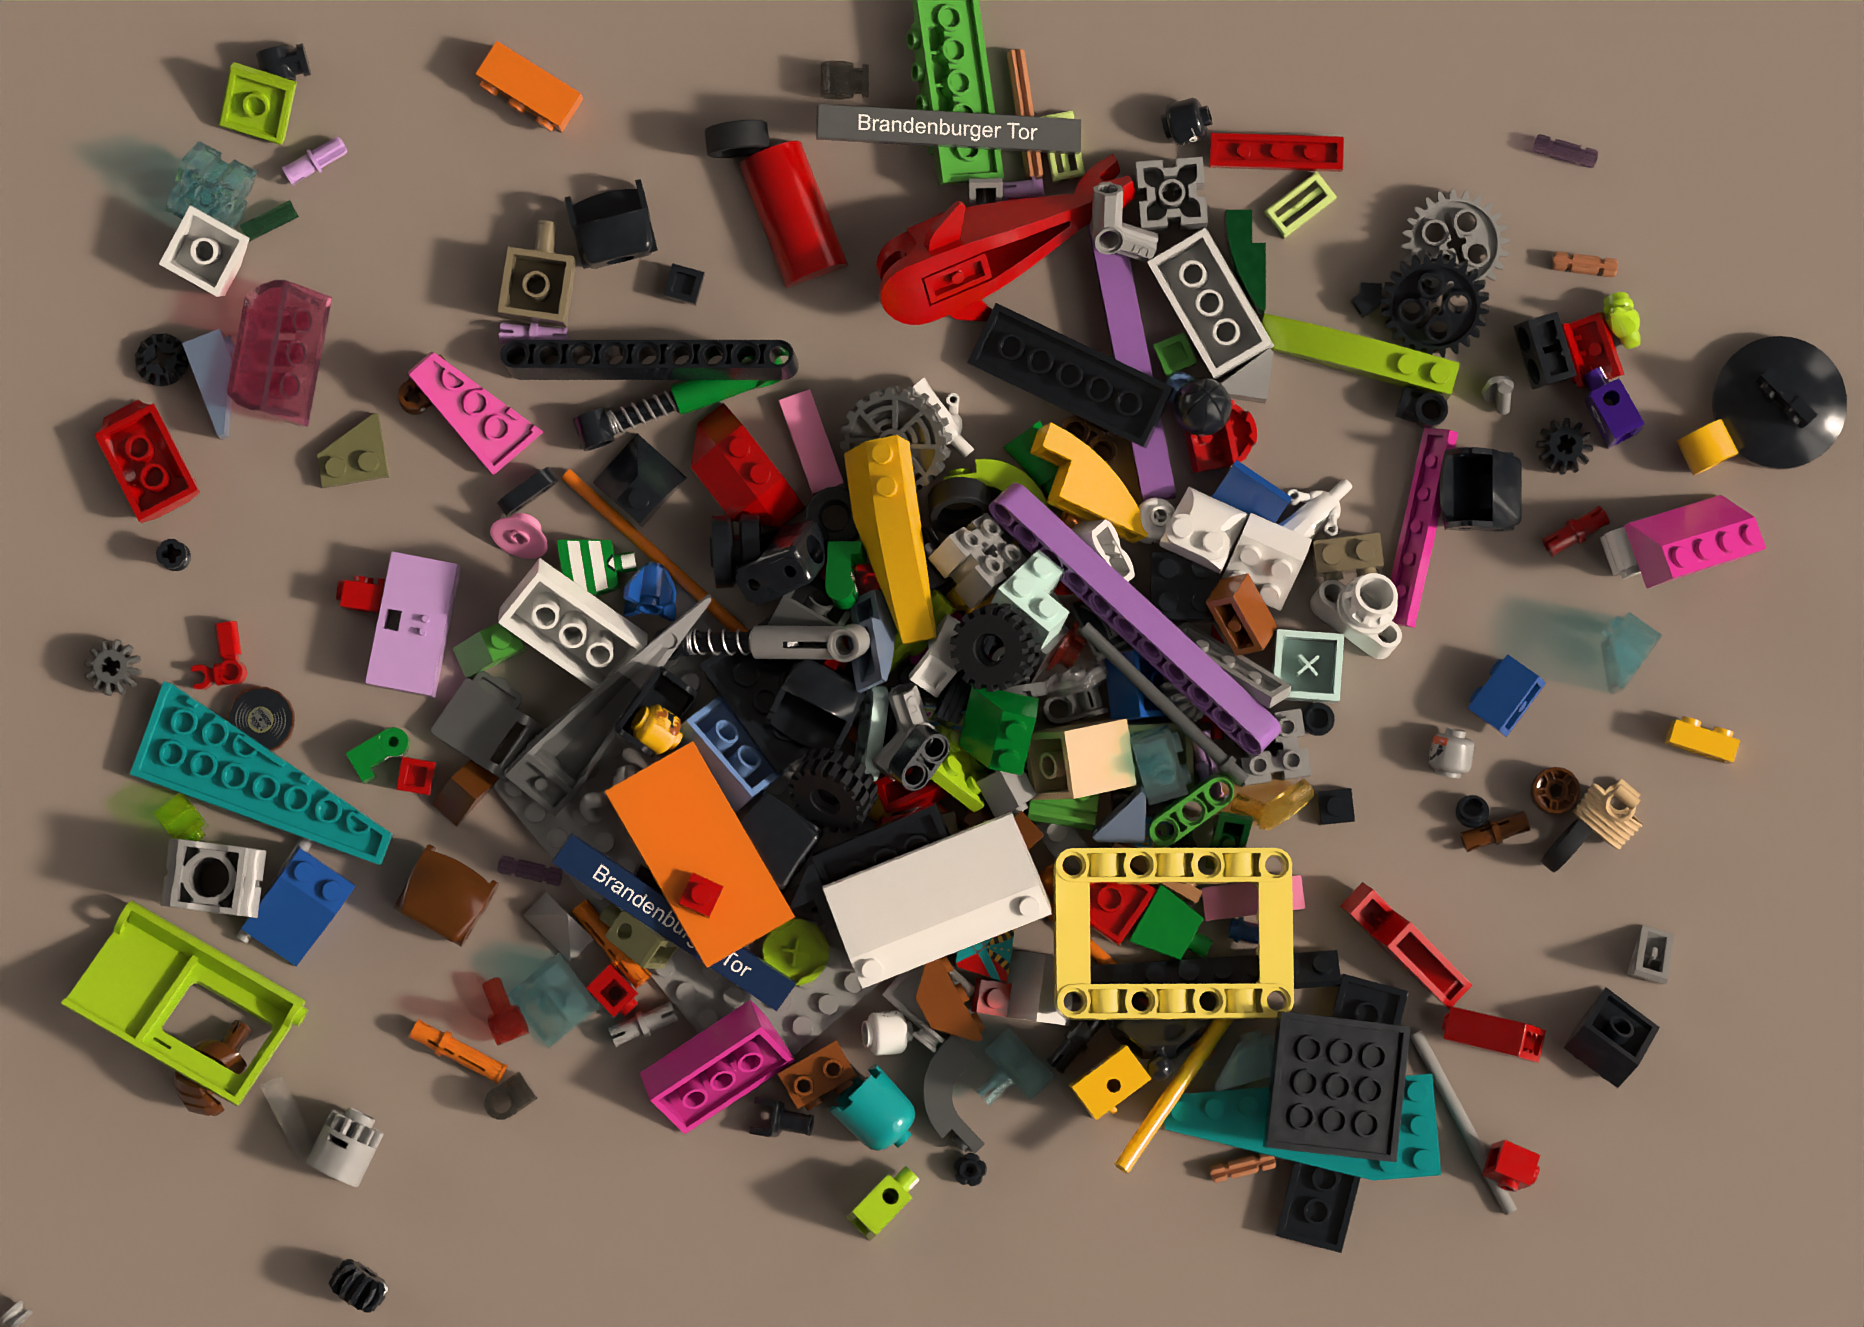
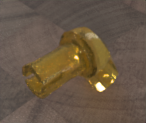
M1301 779L1271 799L1270 802L1266 801V803L1238 792L1230 812L1251 816L1253 821L1257 822L1259 829L1272 830L1301 810L1314 797V790L1305 779Z

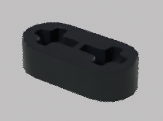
M546 467L503 496L497 504L505 516L509 517L552 488L558 482V479L551 469Z

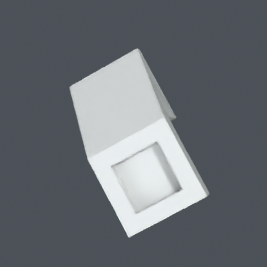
M946 614L937 625V638L927 640L929 650L909 674V679L936 698L957 673L954 665L959 663L957 657L951 659L950 651L956 649V645L950 644V639L958 634L953 629L960 622L949 614Z

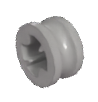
M922 1021L920 1023V1030L914 1031L912 1035L935 1053L937 1051L936 1045L943 1043L945 1040Z
M20 1300L0 1318V1323H6L8 1327H19L33 1312L30 1309L25 1310L23 1307L24 1302Z

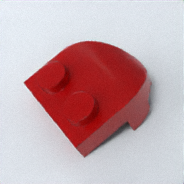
M1231 400L1232 412L1230 419L1220 431L1208 436H1196L1184 430L1193 474L1225 469L1233 466L1236 460L1242 462L1256 444L1257 427L1255 420L1249 411H1244L1235 404L1236 401Z

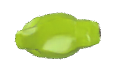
M1616 292L1608 295L1603 300V312L1607 317L1606 323L1610 332L1619 338L1626 349L1638 347L1640 345V334L1638 331L1640 317L1638 312L1633 309V300L1629 298L1626 292Z

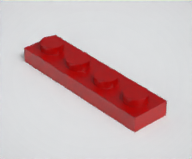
M1239 133L1210 134L1209 168L1343 171L1344 137Z

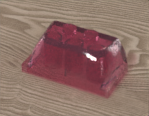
M273 280L261 284L245 296L227 387V394L237 405L297 426H308L331 307V296L287 280Z

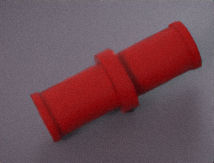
M1597 506L1576 520L1571 518L1566 521V526L1542 538V543L1546 551L1549 552V555L1554 557L1575 543L1581 544L1586 541L1585 537L1605 525H1609L1610 520L1606 512L1602 511V507Z

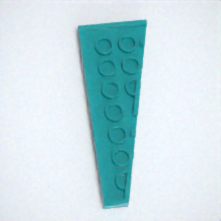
M163 681L132 766L131 775L382 865L393 835L392 832L174 684Z

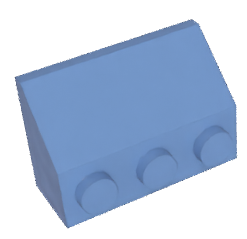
M720 696L689 717L681 725L680 732L683 736L678 746L674 749L676 751L692 741L695 743L735 814L751 803L763 790H766L790 769L788 767L776 775Z

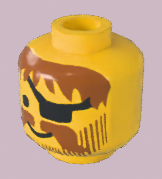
M659 704L640 708L630 725V728L633 730V737L654 751L655 754L664 753L668 749L674 750L683 736L680 732L681 720Z

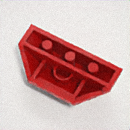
M724 403L697 423L691 469L733 521L739 522L742 514L759 513L761 525L778 528L805 509V506L783 475Z

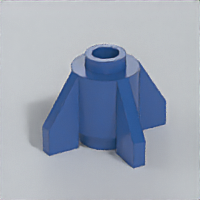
M646 563L645 566L638 568L636 573L627 582L623 598L626 599L623 615L631 617L640 614V612L649 615L659 614L660 617L670 622L675 621L677 591L671 579V573L662 564Z

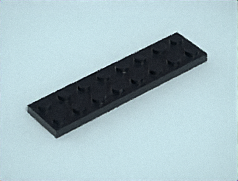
M1342 974L1341 984L1331 1017L1400 1025L1409 991ZM1294 1161L1275 1236L1342 1253L1361 1177Z

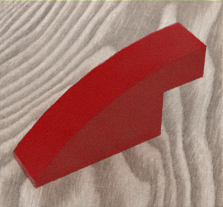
M1364 882L1340 905L1379 946L1449 1010L1472 987V984L1409 920L1394 911L1374 889Z

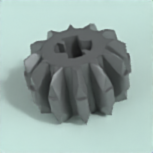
M115 639L111 648L109 643L103 640L101 641L103 652H99L95 648L90 649V653L96 657L95 661H84L85 666L94 668L93 671L86 673L85 677L88 680L96 679L92 686L96 691L104 687L105 695L112 696L116 687L117 692L120 695H124L126 693L124 683L133 688L137 685L130 677L131 674L137 676L142 674V670L132 667V665L139 663L141 658L138 655L129 657L134 649L130 644L122 649V641ZM111 660L120 664V669L116 668L118 671L116 675L106 672V666H111L108 664Z

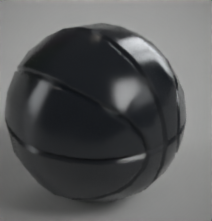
M1207 377L1192 379L1184 383L1175 394L1173 401L1174 417L1182 429L1192 435H1212L1223 429L1229 421L1232 412L1231 397L1225 387L1214 379Z

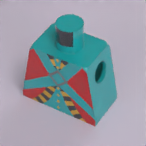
M1015 929L954 952L957 953L955 967L1001 982H1008Z

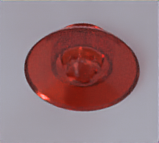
M1078 620L1064 638L1046 671H1050L1058 663L1070 670L1087 644L1086 640L1076 635L1079 626Z

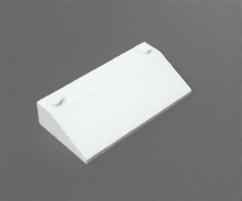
M1012 812L823 886L846 952L862 989L1052 914L1050 899Z

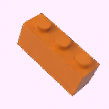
M498 41L495 42L475 73L477 79L481 82L479 87L494 97L498 93L509 99L507 105L521 114H524L527 110L537 117L535 122L550 132L554 128L563 132L583 101L580 92Z

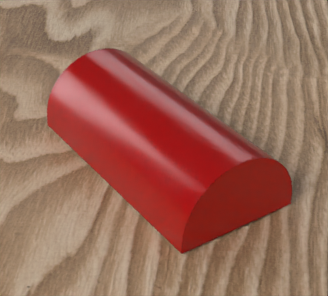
M789 141L769 147L749 156L739 164L786 289L848 266L801 141Z

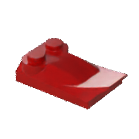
M138 399L103 418L101 429L94 435L140 523L160 518L188 503L200 493L196 480L191 475L154 403L146 404Z

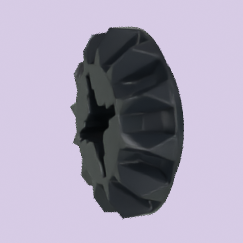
M167 333L152 334L144 341H141L135 353L138 373L146 382L155 386H169L176 383L183 377L188 367L189 360L182 342ZM156 347L164 355L175 354L166 360V372L158 364H148L157 358Z

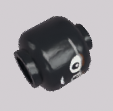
M1188 98L1171 103L1166 107L1165 114L1161 115L1167 139H1173L1177 145H1184L1204 139L1208 133L1207 126L1213 124L1209 107L1207 105L1201 106L1196 98Z

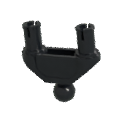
M1110 1020L1109 1029L1113 1037L1122 1045H1127L1135 1055L1141 1059H1150L1147 1064V1071L1150 1077L1156 1081H1164L1172 1075L1174 1070L1171 1059H1176L1203 1035L1207 1029V1020Z

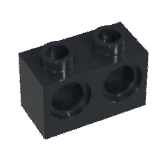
M1558 311L1529 319L1513 326L1532 390L1577 376Z

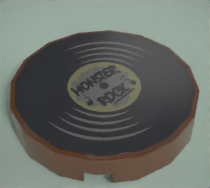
M253 687L242 692L232 702L228 712V722L272 752L282 748L291 738L294 731L295 712L290 701L281 692L268 687Z

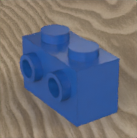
M1508 654L1503 660L1499 659L1493 665L1490 671L1491 677L1483 687L1480 686L1474 691L1470 698L1471 704L1468 707L1474 715L1505 737L1509 735L1546 684L1540 676Z

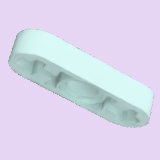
M875 686L866 690L867 693L861 703L854 763L857 765L862 763L866 767L865 774L871 773L874 777L872 783L877 781L880 774L872 759L883 749L889 706L888 690L884 686Z

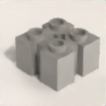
M1203 157L1178 158L1175 160L1174 167L1163 168V160L1136 162L1134 168L1136 195L1145 194V201H1139L1138 204L1139 228L1154 233L1166 232L1168 224L1179 223V231L1207 228L1206 196H1197V190H1203L1205 184ZM1168 189L1174 190V194H1179L1180 197L1176 198L1175 202L1167 201L1168 199H1164L1163 196L1166 195Z
M988 512L972 521L966 528L962 527L949 535L928 558L945 579L951 576L957 583L954 590L970 609L987 600L992 593L995 595L998 588L1027 561L1026 557L1014 543L1007 545L1001 538L1004 531Z
M1301 708L1274 712L1272 714L1281 726L1280 734L1274 739V743L1280 745V750L1276 751L1277 756L1271 757L1270 751L1263 750L1259 755H1251L1246 752V758L1239 760V767L1249 776L1242 784L1243 787L1270 783L1272 781L1271 774L1281 773L1282 781L1305 778L1312 775L1308 748L1299 749L1297 739L1305 736Z

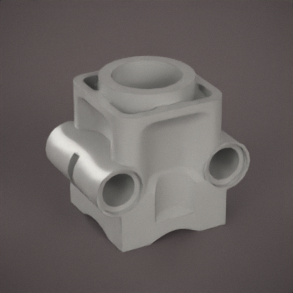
M169 839L165 869H168L167 876H164L160 906L258 918L261 896L259 881H263L266 851L231 845ZM220 860L229 871V882L227 888L221 894L210 897L201 886V876L208 864Z

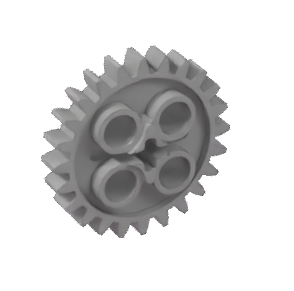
M1452 189L1449 199H1445L1440 191L1437 193V203L1434 204L1427 197L1425 199L1426 210L1417 206L1414 208L1419 216L1418 219L1407 218L1406 221L1413 229L1402 232V235L1410 238V242L1401 245V249L1410 250L1411 254L1404 258L1403 261L1412 262L1413 254L1420 261L1424 260L1426 250L1430 252L1432 258H1437L1439 250H1443V254L1449 257L1456 253L1454 248L1448 249L1446 244L1451 241V236L1444 216L1449 215L1455 237L1464 241V244L1460 246L1463 260H1469L1467 252L1472 245L1481 246L1485 251L1484 261L1475 264L1469 260L1467 271L1469 272L1476 268L1479 270L1475 281L1484 280L1485 277L1495 281L1497 278L1492 271L1493 268L1504 269L1505 267L1498 261V258L1509 256L1507 251L1501 249V245L1509 243L1510 239L1500 236V233L1506 230L1508 226H1497L1496 221L1502 214L1496 213L1491 215L1489 213L1493 206L1492 202L1482 207L1480 205L1482 195L1479 194L1471 201L1469 200L1468 190H1465L1461 198H1457L1455 189ZM1467 213L1473 216L1475 227L1472 231L1464 232L1459 229L1457 219L1461 214ZM1437 224L1443 229L1444 235L1441 241L1431 242L1427 239L1425 230L1428 225ZM1427 276L1422 280L1423 283L1427 280L1430 281V287H1436L1440 284V280L1435 276ZM1449 281L1446 284L1442 296L1454 285L1453 281Z

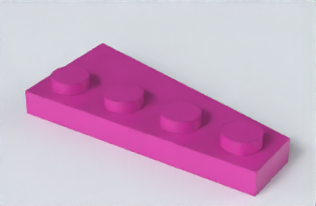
M432 351L407 372V375L492 475L496 474L543 433L541 429L530 423Z

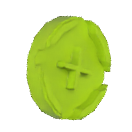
M792 919L767 934L763 944V960L796 981V985H804L814 981L825 970L829 960V944L824 933L815 924L804 919Z

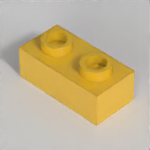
M1682 716L1681 721L1677 719L1671 721L1664 744L1726 764L1734 762L1740 743L1739 739L1732 737L1734 732L1714 726L1713 731L1700 727L1701 721Z

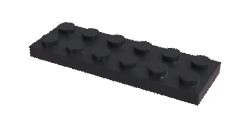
M995 303L967 362L1143 448H1147L1175 390L1174 387L998 303Z

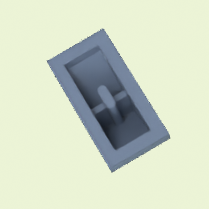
M1140 785L1094 828L1092 837L1096 842L1145 843V788Z

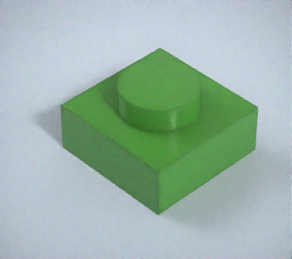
M1184 332L1153 345L1165 377L1197 364Z

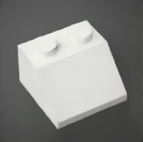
M190 205L159 265L216 297L225 296L241 267L250 238Z

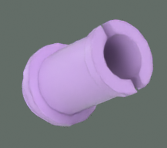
M1032 176V180L1003 182L1004 201H1007L1009 198L1044 197L1043 179H1036L1035 176Z

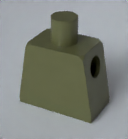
M612 903L602 911L599 917L602 922L610 927L605 937L642 968L664 969L679 947L626 911H621Z

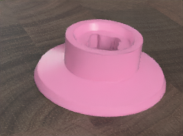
M515 513L511 517L497 520L491 526L490 533L492 539L508 554L523 559H536L543 556L547 551V540L541 531V525L531 515Z

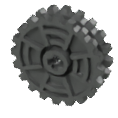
M892 385L890 388L885 389V391L883 388L877 389L856 403L857 407L850 410L846 415L849 422L842 425L840 431L846 436L845 440L839 443L840 449L848 452L865 441L898 435L909 441L916 492H918V490L922 489V486L925 488L936 479L935 476L946 467L942 461L950 457L951 450L946 447V444L952 441V433L945 431V426L949 424L948 418L940 417L938 413L941 407L938 403L931 405L928 402L929 395L923 393L918 396L915 394V388L908 386L905 390L900 391L899 385Z

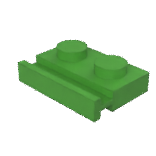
M1100 793L1075 799H1030L1028 818L1032 821L1093 831Z

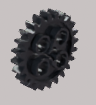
M1426 250L1424 260L1421 261L1413 254L1411 266L1401 261L1399 267L1402 273L1394 270L1391 271L1390 277L1395 283L1385 282L1384 290L1390 294L1381 296V302L1389 305L1381 310V316L1390 317L1385 322V328H1396L1392 334V339L1395 340L1403 336L1402 347L1407 348L1412 343L1415 345L1414 350L1421 351L1424 348L1427 349V354L1431 355L1434 350H1439L1442 358L1445 357L1446 348L1449 347L1455 354H1458V343L1460 342L1464 346L1470 347L1469 335L1479 338L1480 330L1476 325L1486 326L1487 319L1481 314H1488L1490 306L1483 304V302L1489 300V292H1479L1485 287L1486 281H1475L1479 270L1476 268L1468 272L1469 260L1467 259L1457 264L1456 253H1453L1449 260L1444 259L1443 250H1439L1437 258H1432L1430 252ZM1427 276H1435L1440 280V284L1436 287H1428L1422 280ZM1449 281H1453L1454 285L1442 296L1441 307L1436 305L1428 315L1423 326L1418 327L1416 324L1428 313L1430 302H1436ZM1454 295H1462L1468 302L1463 306H1455L1450 302V298ZM1408 302H1415L1421 309L1416 313H1408L1404 310L1403 305ZM1435 321H1442L1448 328L1443 332L1433 331L1430 324Z

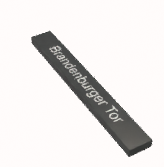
M818 104L816 140L1079 154L1081 152V119Z

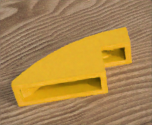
M1052 422L1039 428L1030 453L1059 467L1046 503L1086 522L1106 519L1113 525L1119 537L1131 543H1136L1146 538L1148 533L1142 526L1141 512L1126 486L1111 467L1088 445Z

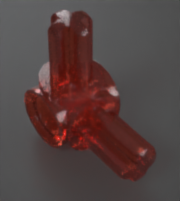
M495 977L482 983L492 1010V1014L488 1015L487 1021L496 1044L499 1046L529 1034V1028L519 1005L511 1006L501 978Z

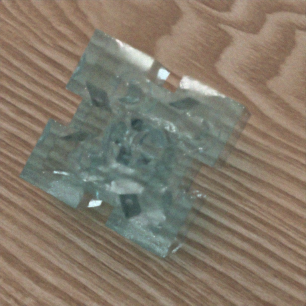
M198 141L181 160L175 178L179 183L171 191L166 211L183 219L189 206L192 205L235 229L242 220L248 202L244 199L251 192L258 171L235 159L231 163H226L221 160V152Z

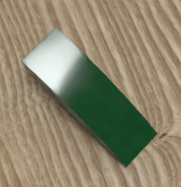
M1225 210V238L1236 278L1256 313L1264 314L1266 310V243H1252V210Z

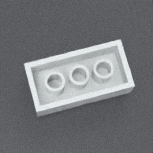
M1206 228L1147 262L1213 378L1219 379L1259 356L1268 348L1274 347L1273 342Z
M541 558L538 559L499 609L498 623L592 689L596 688L647 645L648 634Z

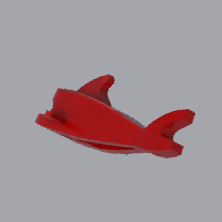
M1111 154L1097 162L1085 173L1078 182L1073 194L1015 199L965 207L963 202L957 201L945 212H940L930 219L908 227L906 232L895 236L881 249L876 261V272L882 281L879 284V301L886 313L894 320L908 325H924L948 315L957 320L987 321L993 309L982 299L1019 277L1084 226L1090 224L1092 219L1093 187L1099 185L1100 182H1112L1113 184L1121 185L1123 188L1124 208L1136 197L1132 179L1129 175L1115 179L1121 171L1118 160Z

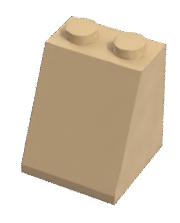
M1127 719L1101 720L1033 731L1026 758L1029 781L1037 794L1032 800L1075 799L1136 785L1135 766L1132 758Z

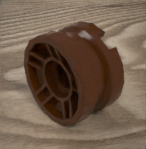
M1552 767L1536 775L1531 784L1530 794L1532 802L1539 810L1546 814L1556 815L1567 812L1575 806L1579 799L1580 786L1578 779L1571 771L1561 767ZM1552 785L1561 786L1562 790L1559 797L1551 796L1549 788Z

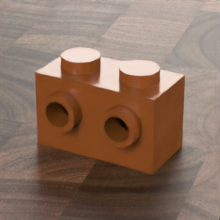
M1248 573L1220 579L1206 601L1209 610L1235 656L1263 651L1278 628Z
M836 1040L778 1073V1076L797 1109L804 1106L809 1111L825 1102L822 1095L834 1089L837 1095L853 1086L851 1078L857 1076Z

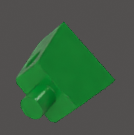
M1160 885L1131 935L1129 942L1181 960L1187 949L1205 958L1214 940L1197 931L1204 918L1170 890Z

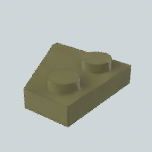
M378 413L370 415L317 454L323 488L389 477Z

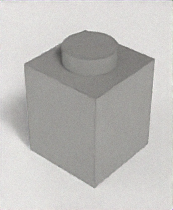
M994 770L976 782L995 818L1007 812H1012L1013 816L1017 815L1021 810L1024 811L1028 808L1025 802L1037 795L1024 770L1022 776Z

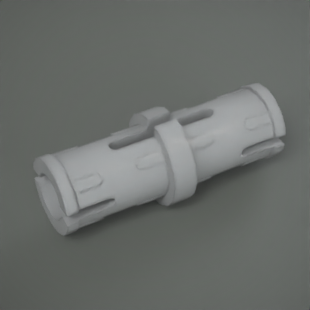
M671 1001L645 1013L639 1011L635 1013L636 1017L614 1026H609L608 1029L611 1036L623 1031L625 1032L613 1038L615 1046L618 1047L641 1035L648 1037L652 1035L651 1031L679 1021L676 1012L664 1017L661 1016L673 1011L674 1007Z

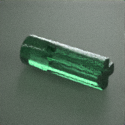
M289 200L239 226L243 234L249 237V242L299 216Z

